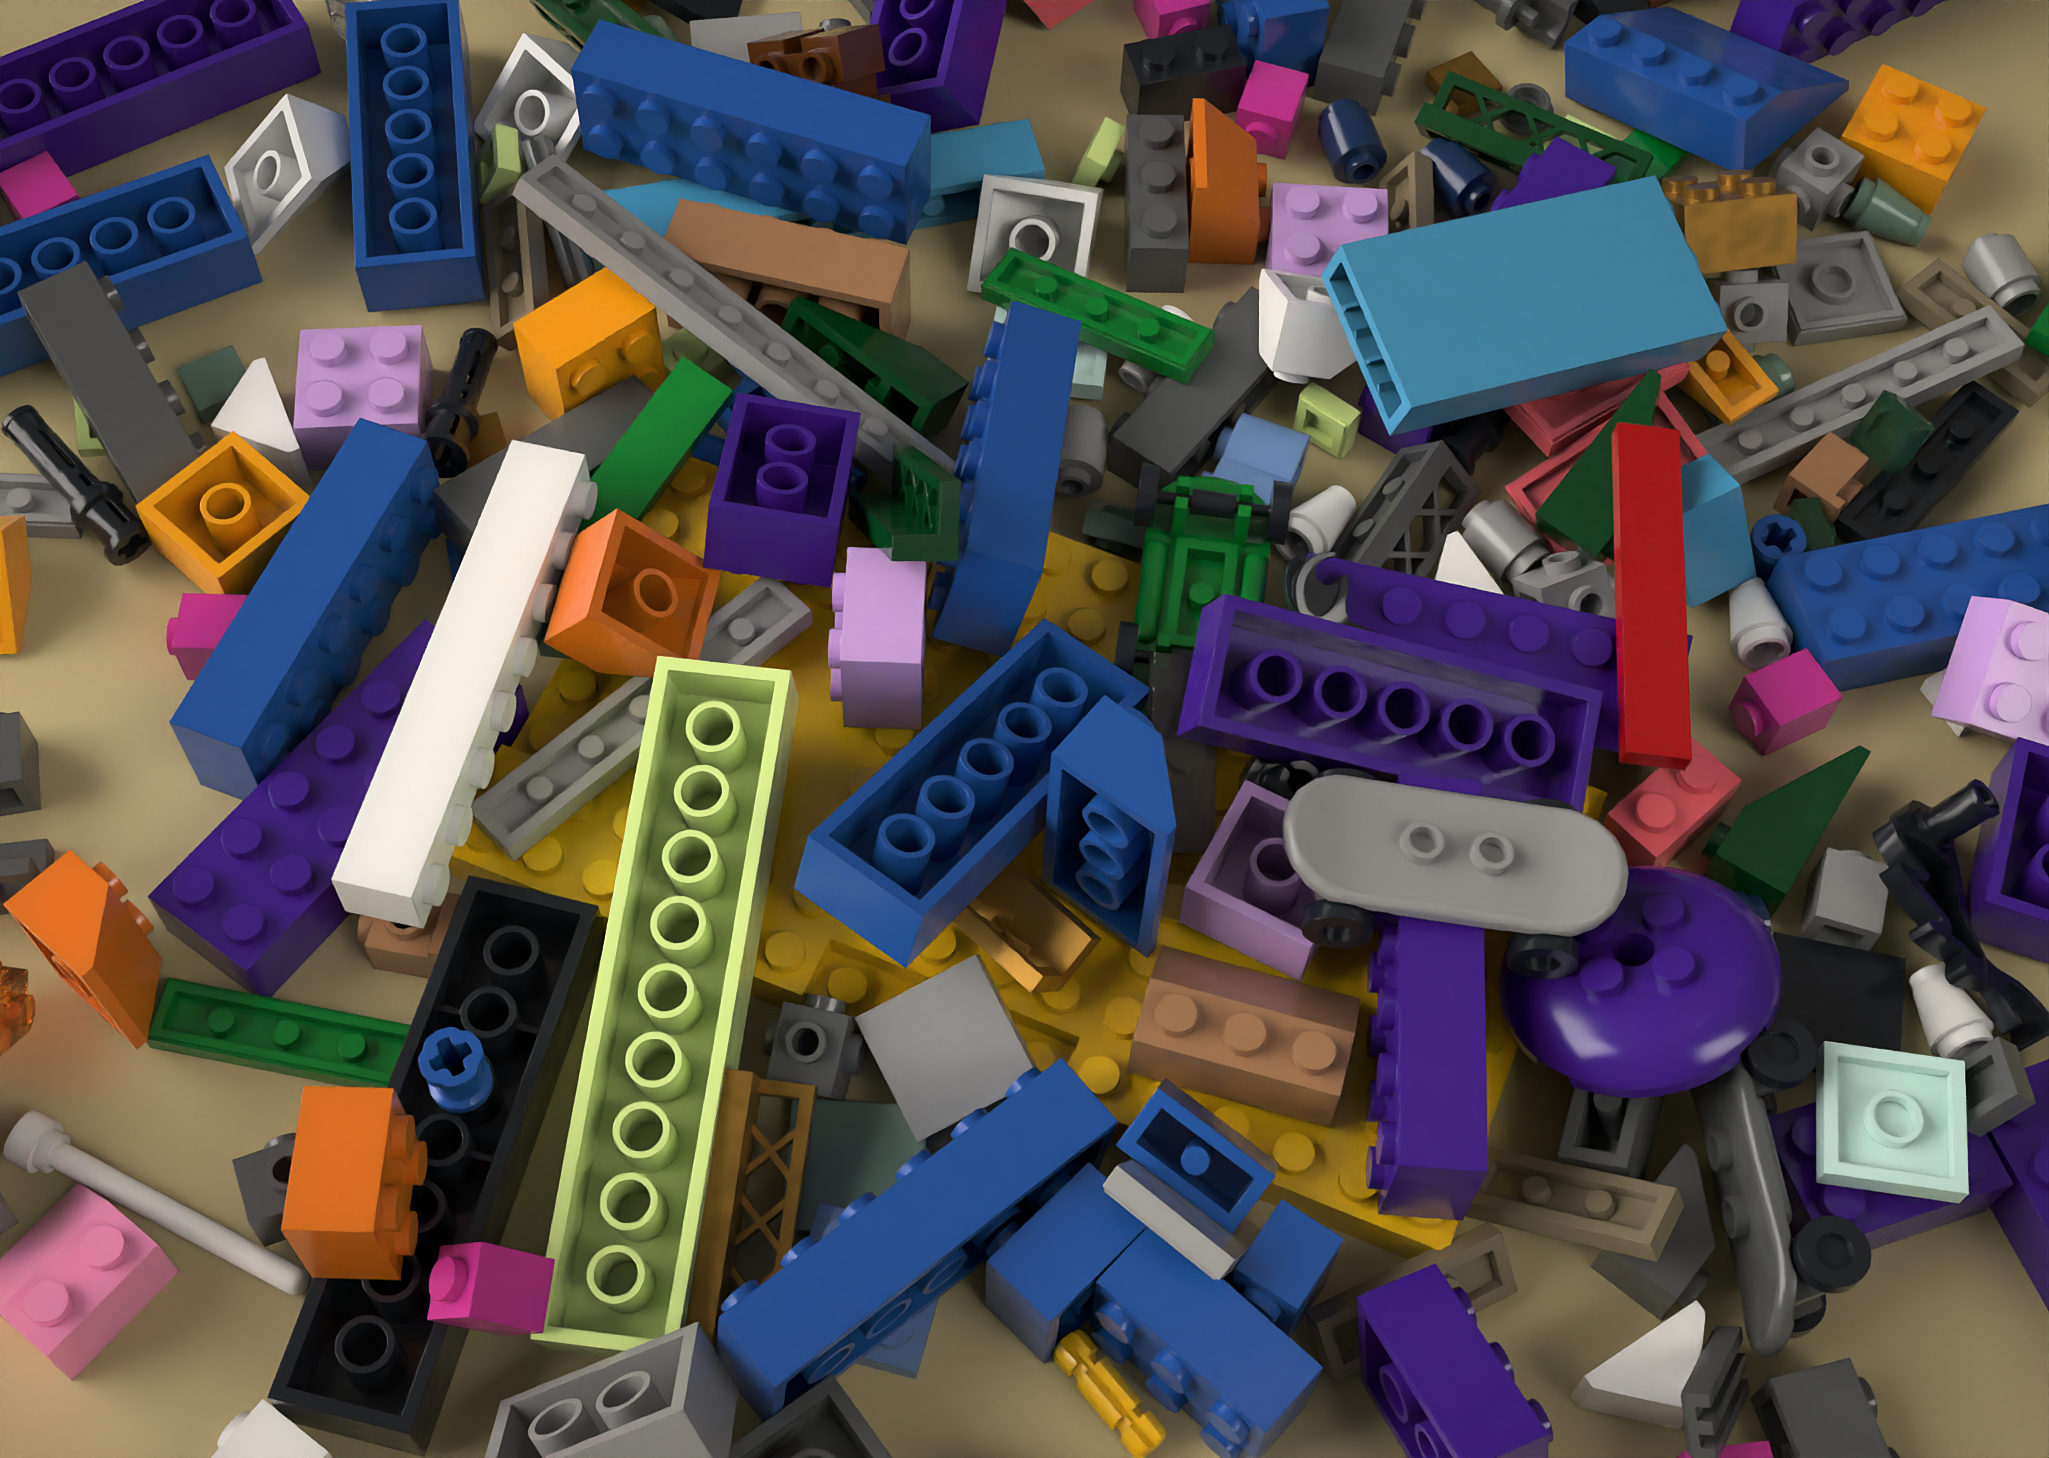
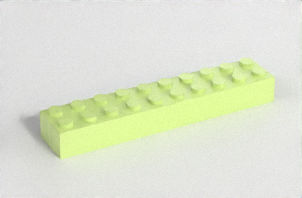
M657 656L545 1256L555 1259L544 1331L542 1334H531L530 1337L531 1340L547 1350L609 1358L686 1326L725 1069L738 1070L799 705V695L791 670Z

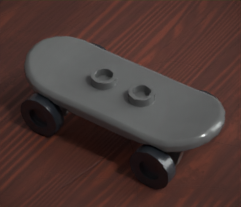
M1775 1016L1767 1033L1761 1030L1758 1036L1740 1053V1063L1714 1080L1689 1089L1699 1117L1736 1271L1747 1338L1751 1348L1761 1357H1773L1783 1350L1789 1338H1799L1811 1332L1824 1317L1827 1305L1826 1294L1842 1293L1852 1289L1867 1274L1871 1264V1249L1867 1238L1856 1225L1841 1217L1830 1215L1817 1217L1809 1221L1795 1238H1791L1789 1224L1792 1221V1210L1768 1117L1777 1113V1102L1774 1093L1794 1088L1801 1084L1816 1065L1818 1049L1810 1031L1800 1022L1785 1016Z

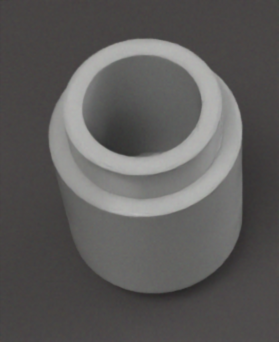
M1989 233L1979 237L1968 247L1961 266L1971 284L2013 317L2018 318L2028 313L2041 301L2042 292L2039 289L2041 279L2013 235Z
M1086 405L1068 406L1056 483V491L1066 497H1083L1098 490L1103 483L1109 443V429L1105 424L1103 414L1093 407Z
M1499 499L1493 503L1489 500L1480 502L1466 515L1462 522V526L1465 528L1462 535L1463 539L1477 558L1502 583H1511L1512 577L1542 567V560L1552 555L1545 547L1546 539L1505 499Z

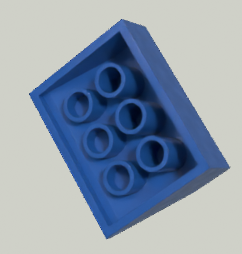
M1672 7L1602 14L1564 42L1565 97L1728 170H1752L1849 90V80Z

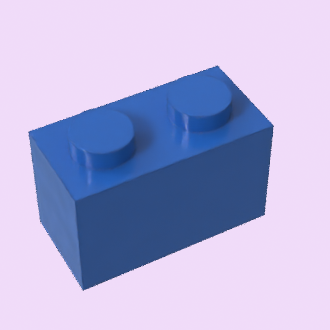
M1164 1078L1116 1144L1122 1151L1231 1234H1233L1275 1178L1279 1164L1167 1078Z
M1281 1199L1235 1268L1230 1286L1291 1338L1305 1316L1304 1311L1310 1309L1326 1284L1344 1239Z

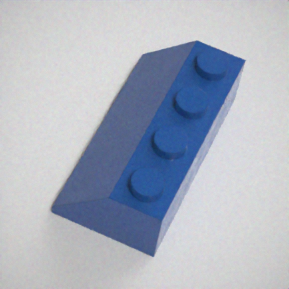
M1104 695L1051 753L1041 882L1148 958L1156 948L1177 827L1162 734L1156 731L1153 723L1142 712L1132 707L1123 708Z

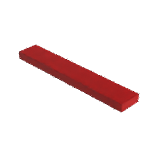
M1618 422L1612 433L1619 763L1685 771L1692 761L1680 430Z

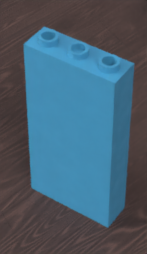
M1655 175L1341 244L1321 275L1389 436L1647 373L1650 369L1655 371L1682 362L1699 360L1728 331L1723 320L1722 309L1714 300L1699 269L1698 259L1693 250L1689 248L1678 225L1673 206L1665 197Z

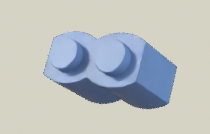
M1243 412L1235 428L1232 429L1225 426L1219 436L1213 455V460L1219 463L1214 473L1204 471L1201 476L1219 477L1235 481L1239 484L1254 485L1253 492L1266 505H1269L1274 480L1293 483L1294 490L1306 460L1311 436Z

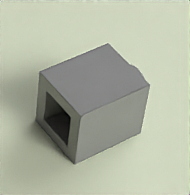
M1828 847L1809 876L1798 937L1869 951L1882 934L1889 890L1880 879L1879 873L1889 868L1888 865L1872 860L1870 856L1860 851H1839Z

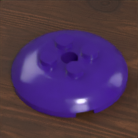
M1655 865L1628 866L1629 876L1626 893L1613 915L1595 929L1572 936L1579 944V965L1576 971L1564 977L1537 979L1519 975L1507 966L1506 947L1499 973V997L1504 1019L1511 1035L1522 1051L1536 1065L1543 1062L1550 1068L1568 1076L1571 1086L1585 1091L1615 1097L1643 1098L1663 1096L1695 1088L1714 1080L1740 1063V1053L1758 1036L1761 1030L1767 1033L1775 1018L1782 992V973L1776 943L1767 925L1759 914L1733 890L1713 879L1688 870ZM1639 961V966H1632V962Z

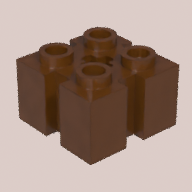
M879 24L844 26L825 31L824 28L788 31L747 43L749 59L752 64L891 104L890 93L878 94L875 73L886 70Z

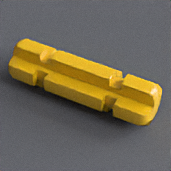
M1076 1329L1061 1339L1053 1349L1054 1361L1068 1378L1075 1375L1078 1383L1076 1388L1112 1431L1118 1428L1122 1432L1120 1434L1122 1437L1119 1440L1133 1457L1145 1458L1164 1442L1167 1435L1165 1427L1150 1410L1145 1413L1141 1410L1142 1406L1140 1404L1143 1401L1106 1357L1102 1359L1097 1357V1350L1099 1348L1083 1330Z

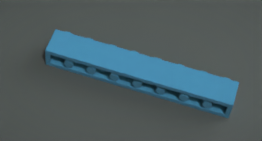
M1029 118L931 135V195L914 230L977 219L984 174L1045 179V167ZM682 178L666 179L656 183L603 191L663 238L680 198L700 203H714L723 208L760 216L769 215L779 220L810 227L829 228L838 233L860 238H871V236L864 232L830 222H819L810 216L776 206H765L756 200L722 190H711L702 184ZM591 257L595 273L605 267L598 260Z

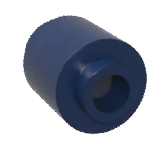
M1342 99L1331 103L1321 112L1317 134L1335 178L1347 184H1363L1375 178L1386 163L1387 153L1369 111L1353 99Z
M1437 138L1420 151V153L1432 158L1434 198L1456 218L1481 214L1491 205L1495 197L1496 175L1457 141L1448 142L1445 138Z

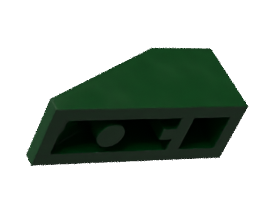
M801 296L792 300L781 324V328L927 440L947 428L970 383L923 347Z
M1653 369L1647 372L1535 513L1537 530L1566 551H1577L1580 556L1604 563L1607 558L1614 562L1612 433L1618 422L1654 427L1660 397L1661 375Z
M1859 745L1753 801L1743 808L1732 828L1720 821L1700 854L1711 860L1704 876L1723 884L1733 891L1739 890L1746 895H1758L1764 901L1771 920L1871 751Z

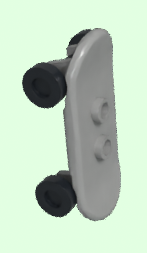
M1336 768L1320 772L1311 782L1298 789L1286 807L1282 824L1283 844L1290 863L1304 883L1315 891V898L1317 900L1309 903L1303 910L1302 934L1308 941L1328 948L1348 949L1367 944L1373 937V911H1379L1399 916L1500 931L1519 932L1511 936L1507 941V966L1509 969L1519 975L1530 978H1560L1576 971L1579 965V944L1572 936L1595 929L1612 916L1625 896L1629 870L1626 855L1615 835L1599 821L1579 812L1571 804L1555 799H1533L1516 802L1378 781L1373 775L1361 770Z

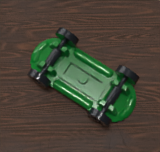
M1142 463L1134 526L1146 527L1134 621H1120L1114 665L1151 688L1142 713L1153 723L1156 731L1162 734L1164 741L1180 746H1202L1205 744L1176 737L1202 608L1223 594L1264 603L1271 544H1285L1291 510L1293 483L1274 480L1269 505H1266L1253 492L1254 485L1239 484L1235 481L1219 477L1179 476L1177 481L1158 491L1161 465Z

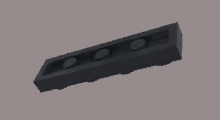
M1974 380L1964 384L1836 518L1830 532L1848 544L1913 531L2012 425L2019 410Z

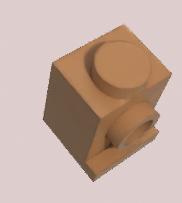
M1829 431L1788 474L1772 508L1783 516L1798 522L1804 531L1822 542L1828 536L1839 513L1841 514L1864 490L1865 485L1859 482L1858 479L1867 470L1870 458L1856 446L1848 444Z
M447 892L440 906L432 905L424 928L411 926L400 929L402 925L400 923L360 915L357 931L358 941L365 943L364 948L373 968L429 979L460 895Z

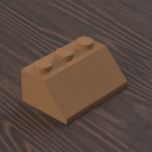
M1162 945L1150 976L1132 1039L1127 1072L1161 1082L1164 1078H1167L1179 1087L1329 1127L1341 1095L1355 1037L1361 999Z

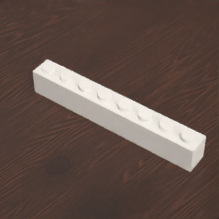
M516 440L511 441L331 879L345 911L424 928L432 905L440 906L442 904L450 881L449 861L455 846L462 847L470 834L473 819L471 804L477 789H485L492 777L495 763L494 745L499 732H507L512 725L516 711L515 691L521 676L529 677L534 668L537 657L536 637L542 622H550L558 595L556 585L562 570H565L574 537L577 535L582 519L589 520L596 506L598 488L596 482L590 481L585 454Z

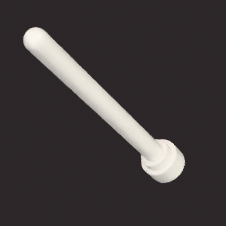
M37 1110L28 1112L17 1122L9 1134L4 1146V1159L29 1173H36L39 1170L50 1173L53 1170H57L287 1294L299 1295L308 1288L310 1277L308 1272L302 1267L70 1145V1136L63 1133V1125Z

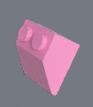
M78 1182L0 1259V1316L72 1381L179 1271L155 1241L109 1201Z

